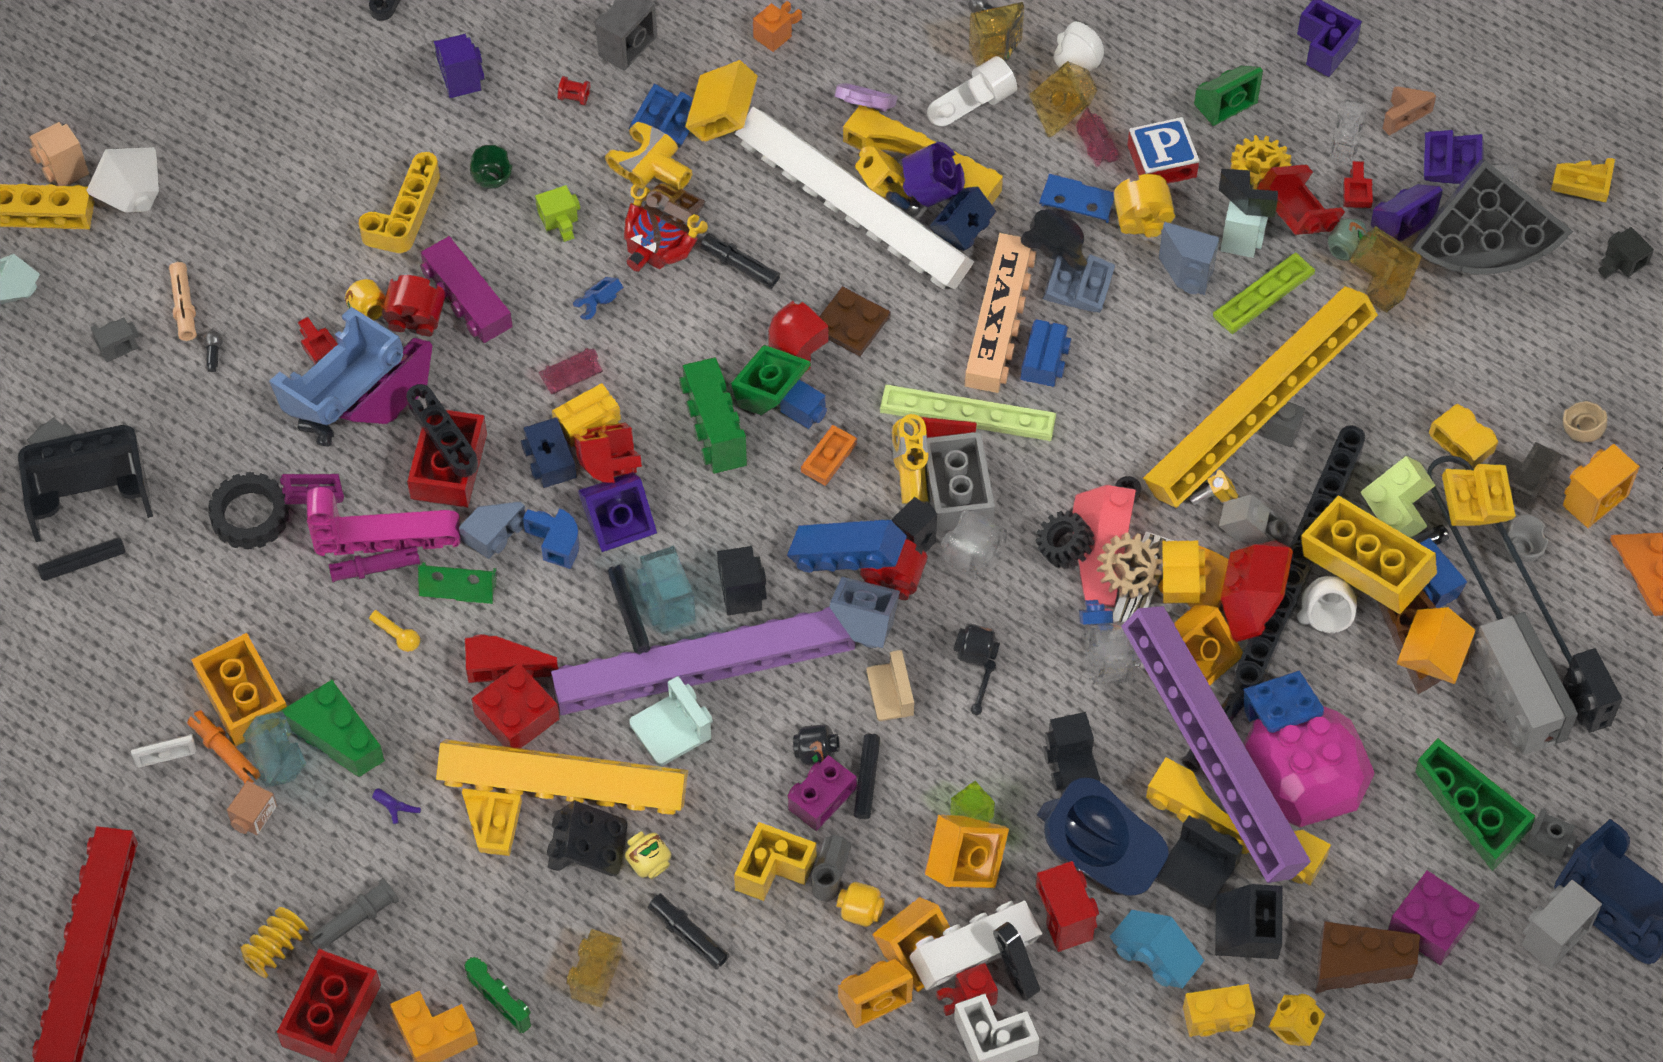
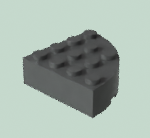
M1479 160L1408 247V250L1425 261L1448 270L1470 274H1497L1516 270L1539 260L1558 248L1573 231L1486 160Z

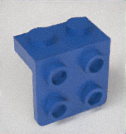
M1300 670L1244 689V712L1249 722L1260 719L1267 731L1271 733L1280 731V729L1288 725L1295 726L1324 715V707Z

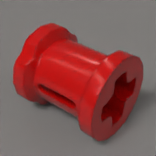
M562 76L558 87V100L569 99L579 101L580 105L585 106L590 94V82H576L568 80L566 76Z

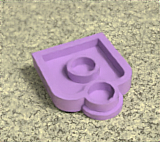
M848 83L837 85L835 97L844 99L845 102L869 106L884 112L895 107L898 97Z

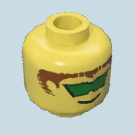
M641 831L627 842L630 847L625 853V858L639 877L653 879L670 866L668 861L671 858V852L657 833L645 835Z

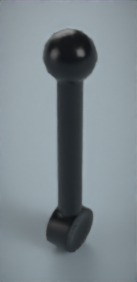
M989 660L984 666L985 674L975 704L970 709L973 715H979L982 712L981 703L991 672L996 669V663L993 660Z

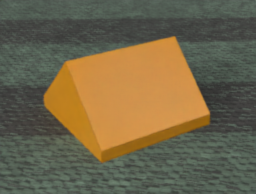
M1449 607L1417 610L1397 660V665L1455 684L1476 630Z

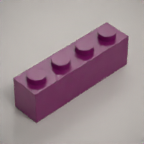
M450 236L421 251L423 264L420 265L424 276L428 280L432 278L436 282V289L438 285L443 288L445 298L447 297L451 301L450 305L454 314L458 318L463 317L466 320V327L474 338L478 336L483 343H486L513 327L511 312Z

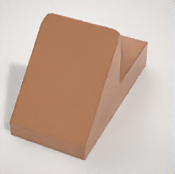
M1399 86L1394 87L1391 102L1394 106L1386 112L1382 129L1390 136L1431 113L1434 108L1436 95L1428 91Z

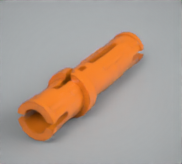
M200 710L194 713L201 721V724H198L192 716L188 719V726L203 739V744L208 749H213L244 784L246 781L254 782L247 775V772H250L256 780L261 776V771L225 737L226 732L221 727H216L203 711Z

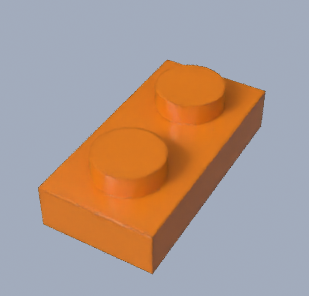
M832 425L801 466V473L826 486L857 445V438Z

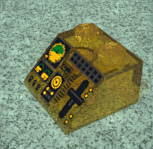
M1023 2L970 13L969 49L976 67L994 56L1002 58L1005 62L1008 61L1022 40L1025 7Z

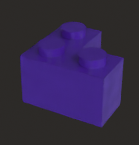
M1312 0L1301 13L1297 35L1311 42L1306 65L1330 77L1357 44L1362 21L1322 0Z
M465 33L434 41L436 58L449 98L482 91L480 81L485 80L482 66L479 64L482 63L479 47H475L470 37L467 38Z

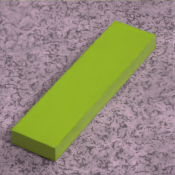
M1295 252L1214 311L1213 317L1233 335L1314 275L1315 269Z

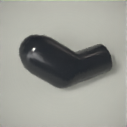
M303 419L298 420V431L315 433L318 435L316 439L318 445L331 446L334 431L329 425Z

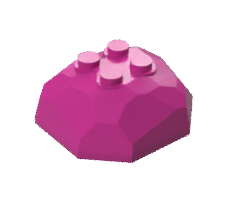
M1324 707V715L1321 717L1312 718L1295 726L1288 725L1274 733L1268 732L1262 721L1257 719L1254 721L1243 743L1288 823L1299 828L1357 811L1375 774L1352 721L1338 711Z

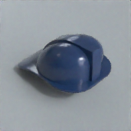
M1079 778L1072 781L1060 798L1043 803L1037 813V816L1045 822L1044 835L1046 842L1059 860L1063 863L1073 861L1076 870H1081L1089 878L1120 895L1136 896L1146 892L1153 884L1169 855L1168 846L1163 837L1132 812L1106 785L1092 778Z

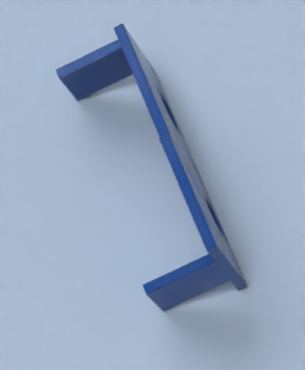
M1049 174L1039 204L1043 207L1047 205L1106 220V223H1109L1113 211L1114 192L1083 185L1081 181ZM1056 196H1062L1065 198V201L1063 203H1057L1055 202L1054 198ZM1094 204L1098 209L1096 211H1089L1087 206Z

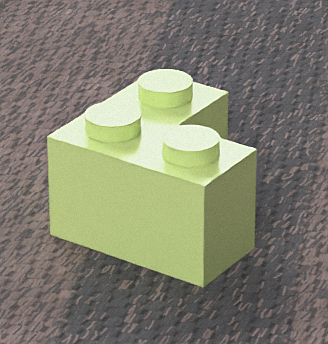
M1405 456L1364 488L1361 494L1379 520L1411 538L1427 527L1413 503L1436 485L1420 462Z

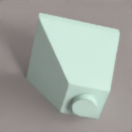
M15 254L0 259V305L22 298H29L37 288L35 282L40 274Z

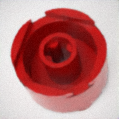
M400 275L397 281H394L392 278L389 282L382 309V316L389 323L388 328L394 332L401 333L405 331V328L414 329L421 336H432L433 331L438 327L445 300L443 288L438 285L437 289L429 285L430 280L414 275Z
M906 539L895 567H882L881 569L861 568L860 575L864 582L900 591L898 599L908 600L909 595L914 594L917 590L928 556L924 550L921 555L915 550L917 545Z

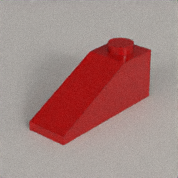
M479 634L465 638L468 683L495 681L518 663L533 678L552 676L551 671L559 669L557 657L498 636Z

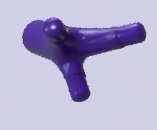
M377 788L372 795L373 799L388 809L393 824L399 823L398 811L421 812L420 807L405 804L380 788Z

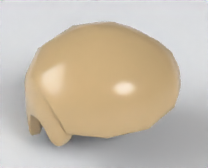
M1588 401L1575 403L1564 411V430L1572 440L1581 443L1593 442L1599 439L1607 428V413L1599 405Z

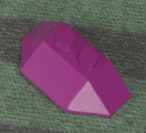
M418 338L411 339L403 347V357L400 363L387 372L339 418L352 422L388 424L394 421L408 405L406 398L408 390L417 384L427 386L433 348L431 342Z

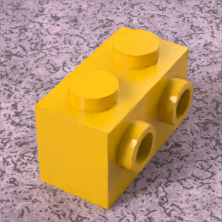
M1249 984L1186 993L1183 1003V1012L1189 1037L1198 1035L1207 1037L1218 1032L1246 1030L1252 1027L1256 1014Z

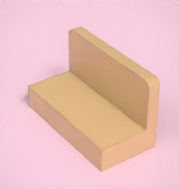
M902 650L890 652V663L871 666L866 669L878 721L914 716V699Z

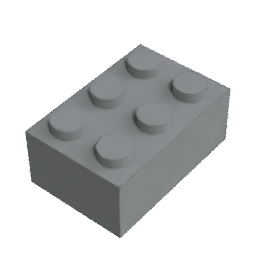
M981 432L927 438L928 461L925 465L930 505L933 506L937 513V532L994 525L995 504Z

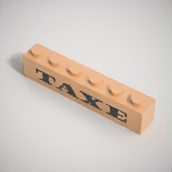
M999 233L966 369L965 387L999 393L1001 383H1007L1009 367H1005L1006 360L1012 361L1015 344L1011 343L1012 336L1018 337L1020 320H1016L1018 313L1023 314L1026 297H1023L1022 293L1023 290H1029L1031 274L1027 273L1028 267L1034 268L1037 251H1033L1032 248L1025 247L1021 243V237Z

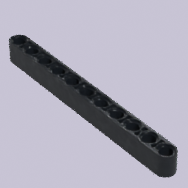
M1348 425L1339 432L1290 544L1293 554L1287 582H1292L1295 585L1286 584L1284 598L1279 606L1285 609H1276L1273 616L1264 624V630L1269 629L1274 633L1270 634L1263 631L1261 635L1249 638L1238 663L1233 688L1243 698L1245 688L1263 683L1313 568L1314 562L1303 555L1301 535L1321 515L1317 511L1323 512L1338 495L1343 498L1360 459L1365 441V433L1358 426ZM1295 558H1302L1305 561H1298ZM1253 654H1261L1264 657L1258 658L1253 656ZM1242 678H1250L1254 682H1245Z

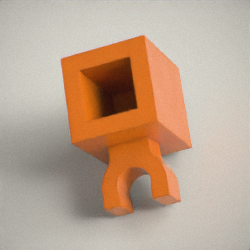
M788 1L781 6V9L771 3L753 18V38L774 52L792 37V24L802 19V11L797 9L792 14L788 13L791 11V3Z

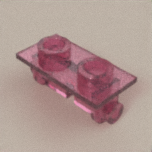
M1086 108L1075 126L1077 133L1081 136L1087 148L1088 155L1092 158L1096 167H1099L1102 161L1106 159L1108 162L1116 161L1118 159V149L1111 138H1104L1109 133L1102 117L1097 116L1096 113L1092 114L1090 109Z
M585 348L583 352L552 366H545V369L538 373L550 394L553 395L603 372L596 360L598 359L596 350L594 348Z

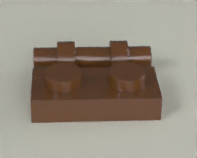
M663 183L658 184L650 191L646 198L649 207H659L660 205L665 207L663 211L668 213L672 220L679 223H687L691 215H698L706 202L683 189L678 191Z

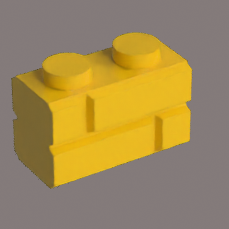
M603 383L552 410L553 418L557 417L564 437L571 447L575 446L574 434H580V436L587 435V429L618 424V421L621 420L620 407Z

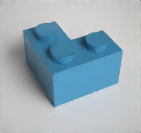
M1131 910L1110 935L1111 940L1117 946V953L1122 958L1128 961L1135 960L1147 964L1153 971V978L1165 987L1173 986L1183 989L1205 961L1171 916Z

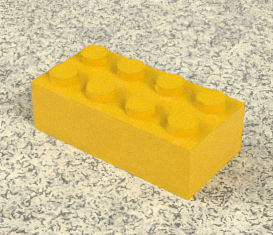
M1339 495L1301 535L1303 555L1398 614L1404 611L1437 574L1435 552Z

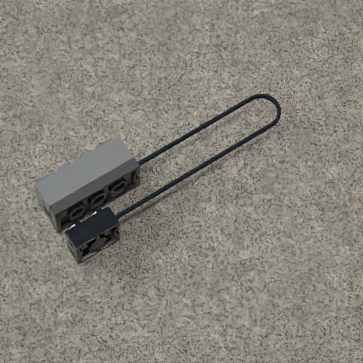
M1449 455L1441 456L1434 460L1428 467L1427 473L1432 479V470L1444 462L1458 463L1466 470L1474 469L1464 459ZM1434 486L1430 490L1497 618V621L1480 626L1477 639H1475L1470 654V661L1476 671L1480 670L1484 678L1483 687L1488 696L1492 695L1496 702L1495 708L1498 718L1501 721H1506L1510 729L1508 733L1512 745L1519 747L1522 755L1555 745V743L1567 741L1576 718L1581 725L1585 724L1589 733L1610 727L1622 702V697L1597 649L1593 648L1575 654L1573 657L1571 656L1502 522L1495 523L1569 664L1562 683L1526 613L1522 612L1503 618L1457 527L1451 526L1449 511L1436 486Z

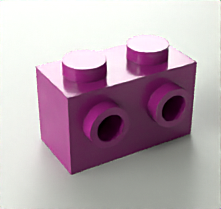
M828 755L822 762L818 761L811 767L808 777L802 783L798 782L790 789L788 793V810L817 831L857 789V777Z

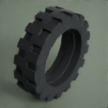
M246 472V475L240 476V474L232 476L233 479L229 481L226 479L220 483L221 487L213 491V499L209 500L208 508L210 512L208 513L215 534H218L222 542H228L234 548L243 547L249 550L256 546L258 548L266 546L265 543L275 541L278 538L277 535L280 532L283 533L286 528L285 523L289 521V505L285 504L284 499L286 495L283 494L282 487H279V483L275 479L270 480L267 475L262 473L255 475L254 472ZM249 493L262 494L273 503L272 514L264 523L257 527L238 528L229 524L225 519L227 506L232 500L241 495Z

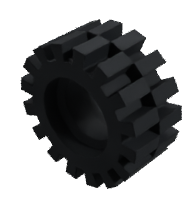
M1062 511L1057 512V518L1053 515L1048 517L1050 520L1048 524L1043 521L1041 526L1044 530L1038 529L1037 535L1040 538L1036 539V544L1038 545V550L1051 564L1057 568L1062 566L1064 569H1069V563L1075 567L1078 566V559L1082 562L1086 560L1084 554L1091 553L1092 549L1088 545H1094V540L1092 539L1094 534L1077 513L1073 514L1071 511H1066L1064 514ZM1074 532L1069 543L1062 547H1057V543L1063 535Z

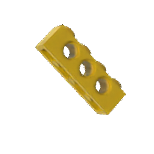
M0 184V227L90 229L95 201L93 196L88 194V187L81 185Z

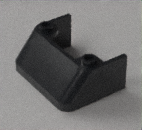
M118 425L34 443L23 447L18 453L24 507L35 542L41 541L39 519L51 517L59 511L61 506L60 497L115 485L118 486L119 493L124 498L136 499L142 497L147 517H153L149 487L135 430L131 426Z

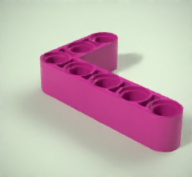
M317 487L307 492V524L314 551L320 556H325V553H334V555L354 554V551L375 553L384 552V549L396 551L413 546L423 547V549L443 548V545L457 547L460 544V516L455 511L438 510L339 517L332 490Z

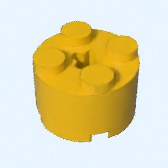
M1144 174L1138 175L1139 180L1130 183L1129 178L1121 182L1113 193L1121 232L1133 235L1145 234L1147 238L1159 236L1164 222L1171 223L1175 218L1170 189L1166 184V180L1158 175Z

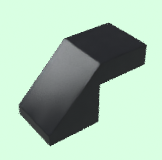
M1221 168L1219 191L1245 215L1275 217L1278 191L1249 189L1250 170Z

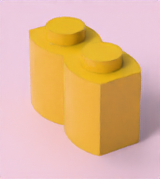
M1455 404L1434 420L1429 430L1432 439L1452 456L1464 459L1473 469L1477 464L1482 463L1491 456L1498 444L1493 430L1478 423L1473 412L1459 404Z
M1198 540L1162 541L1163 603H1200V594L1206 593L1205 575L1199 576V568H1205V550H1199Z

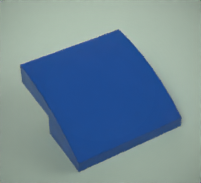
M654 83L632 120L629 129L636 122L647 124L670 136L677 146L681 148L690 132L685 126L693 98L681 91L676 96Z

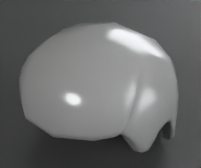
M1530 514L1516 516L1505 529L1521 561L1533 562L1541 558L1549 542V539L1545 538L1543 533L1545 524ZM1503 539L1505 548H1506V550L1508 551L1509 555H1511V553H1510V551H1509V549H1508V547H1507V545H1506V543H1505V541H1504V539Z

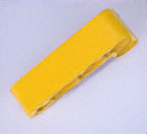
M421 152L415 155L390 215L367 212L359 218L358 224L361 239L366 246L394 253H404L411 249L440 179L438 161L433 153Z

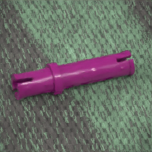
M417 546L363 558L358 555L354 556L355 559L328 564L331 580L334 583L335 581L354 577L364 579L365 575L416 564L420 565V558Z

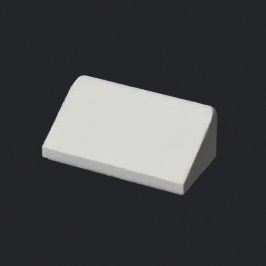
M193 734L131 749L132 757L138 768L196 754L195 752H197Z

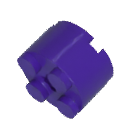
M936 142L903 157L902 165L905 178L903 189L909 197L914 196L918 202L926 207L938 204L958 194L964 188L965 177L961 163L956 165L952 156L956 155L947 144Z

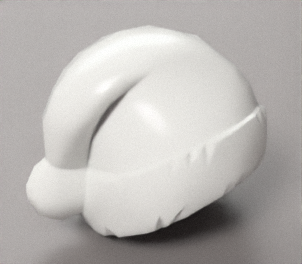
M1074 21L1067 27L1065 32L1058 34V46L1054 52V60L1061 70L1069 74H1080L1092 71L1100 65L1104 55V47L1094 30L1084 23Z
M1324 576L1314 580L1305 589L1301 597L1302 609L1297 614V617L1301 624L1307 625L1310 623L1315 629L1326 633H1338L1347 629L1354 621L1357 609V599L1351 585L1337 576Z

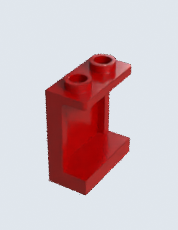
M1307 164L1271 167L1257 186V189L1278 191L1276 212L1295 235L1331 232L1345 211L1342 207L1325 209L1307 188L1305 183L1313 173Z

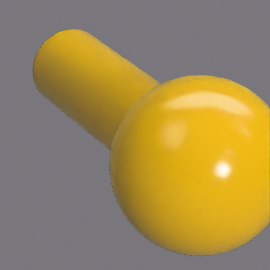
M374 610L370 615L369 620L394 637L398 648L402 651H413L419 646L420 636L416 631L412 629L403 630L377 610Z

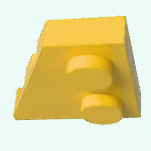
M1606 158L1605 164L1592 165L1590 160L1580 161L1575 164H1557L1551 191L1606 203L1615 159Z
M463 788L462 795L479 852L510 856L522 804L521 795Z

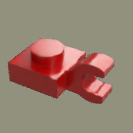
M1352 161L1350 178L1344 177L1343 207L1371 208L1373 203L1372 179L1364 178V161Z
M308 317L298 322V325L301 327L299 331L305 338L301 340L302 348L316 365L338 344L326 327L317 331Z

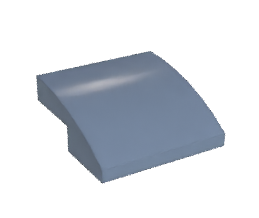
M1089 254L1086 258L1087 265L1084 270L1077 271L1062 256H1058L1054 260L1042 299L1100 313L1115 264Z

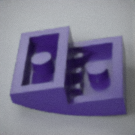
M1453 130L1425 132L1424 180L1461 184L1478 161L1483 160V135L1454 136Z

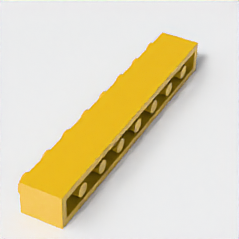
M445 739L440 743L436 780H444V785L450 787H463V783L475 784L474 789L482 791H493V787L505 788V793L523 795L524 791L536 792L535 797L543 799H553L554 795L566 796V801L569 802L575 800L583 803L584 799L596 800L597 805L613 807L615 803L627 804V809L638 811L645 810V806L657 808L658 813L673 815L676 814V810L681 811L684 807L688 770Z

